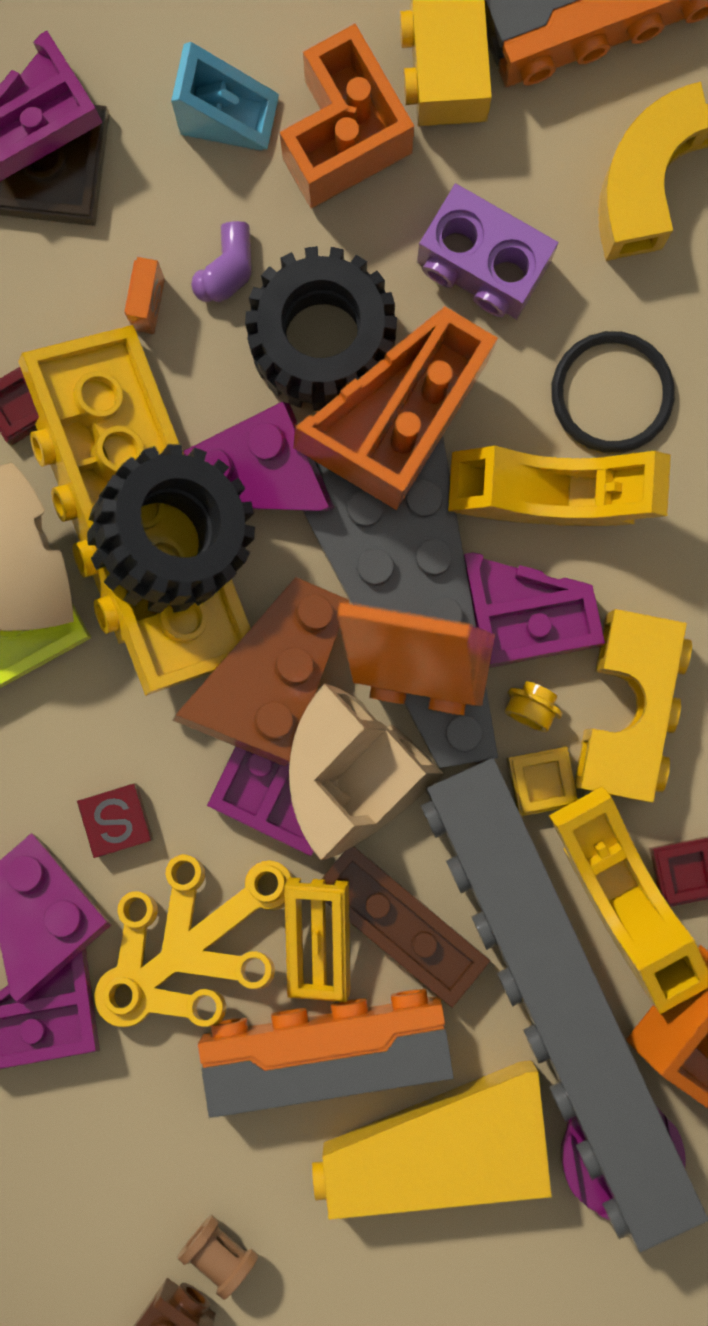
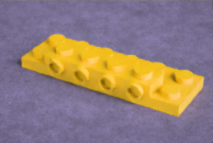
M134 325L21 353L18 363L39 415L35 424L37 431H33L30 434L31 446L35 458L41 467L51 465L58 486L53 487L51 490L55 511L62 522L72 520L80 542L73 543L72 546L76 566L84 578L93 576L101 596V598L94 600V611L99 626L105 634L114 631L118 643L126 644L145 696L212 673L251 629L232 579L210 599L199 606L194 603L186 611L173 613L172 606L168 605L161 613L148 611V600L142 599L136 606L124 601L123 599L128 591L120 585L112 592L103 582L110 574L106 567L96 570L91 560V557L97 551V546L88 545L87 532L94 523L89 520L92 507L99 499L98 496L111 477L115 475L126 460L131 456L136 460L144 449L155 446L159 454H161L168 444H179ZM161 503L148 504L141 508L143 529L149 540L158 549L175 557L197 556L199 548L197 531L186 514L173 506Z

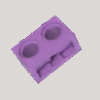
M455 183L419 243L417 263L423 266L422 271L437 284L447 288H452L455 284L475 295L473 297L474 302L484 311L497 317H503L506 313L517 320L549 267L559 242ZM450 234H463L472 241L473 247L466 252H453L445 246L443 239ZM503 262L514 263L520 267L524 278L517 282L503 281L496 275L494 267Z

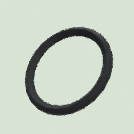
M604 331L589 335L576 342L563 355L555 369L551 383V400L555 415L563 429L575 441L596 451L623 453L638 449L647 444L663 430L671 416L674 405L675 384L671 369L663 355L651 343L637 335L626 332ZM606 343L627 345L643 353L654 364L662 383V403L653 423L642 433L621 441L598 439L582 431L573 422L564 401V381L572 363L583 352L594 346Z

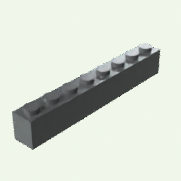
M494 757L427 787L426 792L430 801L420 805L434 837L437 838L446 834L456 855L446 860V863L459 892L462 894L472 890L481 912L471 916L486 950L497 946L507 968L497 972V975L512 1007L523 1002L533 1025L523 1029V1032L538 1064L549 1060L559 1082L549 1088L564 1121L566 1122L576 1117L586 1140L576 1144V1148L591 1180L603 1176L612 1199L602 1204L618 1239L630 1235L633 1243L641 1253L707 1222L708 1217Z

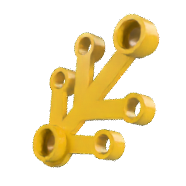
M182 854L172 858L165 872L167 882L172 887L162 951L144 966L147 927L153 924L157 917V904L150 895L139 891L127 893L118 904V917L124 924L117 967L107 971L100 978L95 989V1005L100 1016L109 1024L118 1027L137 1025L144 1021L151 1012L186 1017L192 1023L201 1027H211L219 1024L225 1017L227 1010L226 1001L219 992L201 989L192 995L158 989L157 987L176 972L238 980L241 985L250 989H262L268 986L274 978L275 967L271 958L266 954L251 951L242 956L205 950L259 908L269 911L284 908V885L289 877H294L292 872L276 861L267 860L257 863L246 875L245 888L191 929L197 889L204 882L205 869L198 859L190 855ZM191 863L195 869L194 878L188 884L182 885L176 878L177 870L182 864ZM272 873L277 877L278 887L273 894L264 896L258 889V882L263 875ZM142 899L147 906L146 915L140 921L134 922L129 915L130 905L134 901ZM253 959H260L265 966V974L258 982H251L245 974L246 965ZM126 984L131 988L133 996L130 1004L121 1008L115 1002V992L119 986ZM205 996H210L216 1003V1012L209 1020L202 1019L197 1012L198 1002Z

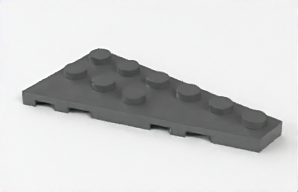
M443 436L397 510L315 462L335 508L329 511H302L350 603L469 624L476 627L457 514L448 511L450 473ZM486 688L482 706L466 704L464 715L428 709L430 697L407 693L405 706L438 768L484 761L493 757L494 759L498 758Z

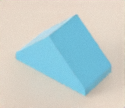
M193 42L185 43L171 100L180 135L259 151L268 149L279 94Z

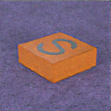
M137 257V260H134L124 313L130 325H134L137 332L155 334L165 277L158 260Z

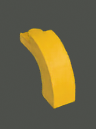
M701 82L683 86L656 100L634 120L618 144L603 181L598 207V224L605 261L662 250L672 234L673 227L664 189L666 169L679 157L692 151L708 148V104L705 101Z
M499 446L452 452L448 511L500 521L562 526L632 525L635 523V519L666 517L668 515L671 455L659 451H648L600 458H557L522 453Z
M602 786L549 815L565 847L563 850L582 887L627 965L657 1011L662 1014L707 989L708 968L695 940L671 910L651 878L612 797Z

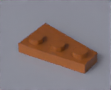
M295 577L178 711L172 721L286 766L290 762L292 744L298 724L315 696L340 629L338 619L340 602L349 603L350 600Z

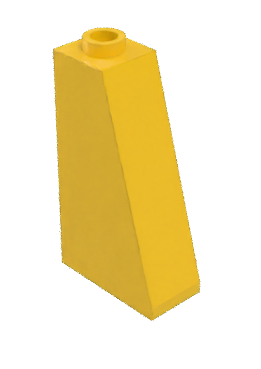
M532 1060L517 1062L324 1142L323 1161L312 1162L315 1201L327 1200L328 1220L552 1197L539 1074Z

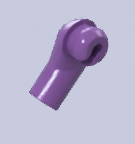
M231 221L221 225L222 255L206 266L205 270L197 271L192 278V290L199 300L203 302H210L212 300L222 302L230 298L249 281L252 268L250 226L248 223Z

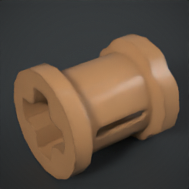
M210 1215L190 1237L177 1257L184 1265L191 1263L217 1286L216 1294L222 1300H225L237 1289L251 1271L259 1254L253 1249L244 1251L218 1228L219 1221L213 1215Z

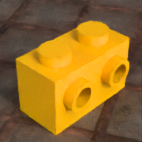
M411 0L410 10L400 11L401 48H412L413 67L404 68L405 105H416L417 125L429 126L487 122L492 95L485 1Z

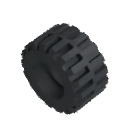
M318 246L305 248L306 258L296 261L291 252L280 258L282 268L276 272L271 266L261 275L263 286L261 289L253 287L249 296L251 309L246 311L245 325L255 368L261 379L265 377L269 389L278 397L282 393L288 396L291 405L301 408L303 402L313 404V411H320L326 404L340 395L341 389L355 378L357 380L382 361L387 352L395 347L397 317L394 314L395 302L392 293L385 292L384 278L377 270L369 274L367 272L366 260L355 255L353 260L348 262L344 260V249L335 247L330 248L329 256H318ZM319 304L336 306L352 317L358 331L355 340L347 349L335 356L315 358L299 352L289 343L287 339L289 324L299 312L310 306Z
M168 444L161 454H159L155 446L144 449L136 460L131 456L120 466L92 507L89 520L94 523L87 532L88 545L97 546V551L91 557V560L96 570L104 567L107 568L110 574L103 582L112 592L118 585L126 589L128 593L123 600L133 606H136L142 599L148 600V611L161 613L168 605L172 606L173 613L186 611L194 603L199 606L210 599L237 574L236 571L246 563L251 553L246 547L254 541L255 527L245 523L254 515L251 501L241 502L239 497L246 488L239 477L232 482L229 481L224 475L229 467L220 459L214 465L204 461L207 454L206 451L194 447L189 455H183L181 444ZM161 503L173 506L186 514L197 531L199 540L197 556L175 557L158 549L149 540L143 529L141 508L148 504Z

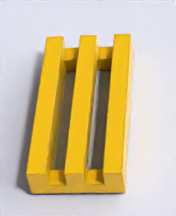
M289 877L284 885L287 997L347 1002L351 993L349 881L337 880L335 885H326L324 879H313L311 883H301V878ZM302 899L311 900L313 984H304ZM325 901H332L333 986H327Z

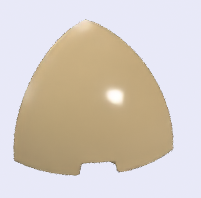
M12 462L0 466V630L42 629L74 622L71 591L62 553L59 550H51L48 547L47 537L42 531L41 516L45 512L44 507L28 480Z
M324 684L309 703L298 724L290 754L289 784L293 808L302 833L319 859L324 860L345 852L377 832L426 792V788L432 786L444 773L394 725L387 727L382 722L377 721L361 700L337 687Z

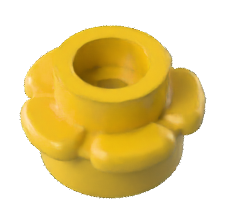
M526 681L522 689L510 688L507 692L511 699L504 712L510 718L529 728L546 733L549 731L554 718L561 719L562 711L554 706L558 698L557 695L543 686Z

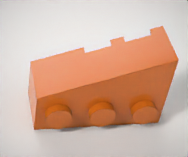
M444 306L387 352L385 358L358 380L355 378L340 390V395L315 415H309L295 427L293 448L397 510L487 365L498 338Z

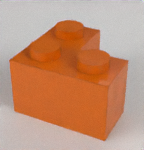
M356 23L303 51L305 83L321 110L279 132L283 161L311 209L412 154L415 126Z

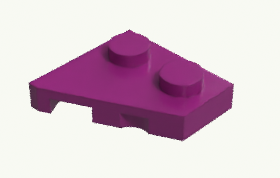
M474 552L464 554L476 625L480 629L495 634L489 668L599 648L605 644L593 585L565 577L556 579L546 576L540 570L522 565L516 568L483 559L484 555Z

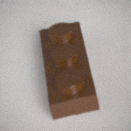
M355 846L343 852L321 878L325 880L326 885H335L337 880L349 881V922L451 1008L456 1005L491 962L485 954ZM325 901L332 907V901Z

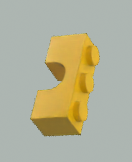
M614 609L606 614L603 627L605 644L599 648L595 672L613 675L624 680L634 692L636 711L632 721L618 732L594 728L584 730L574 780L575 788L593 792L603 786L610 795L651 803L654 802L655 792L663 793L670 770V758L662 756L666 733L675 732L681 711V699L673 697L677 674L684 675L686 673L692 652V640L684 638L687 623Z

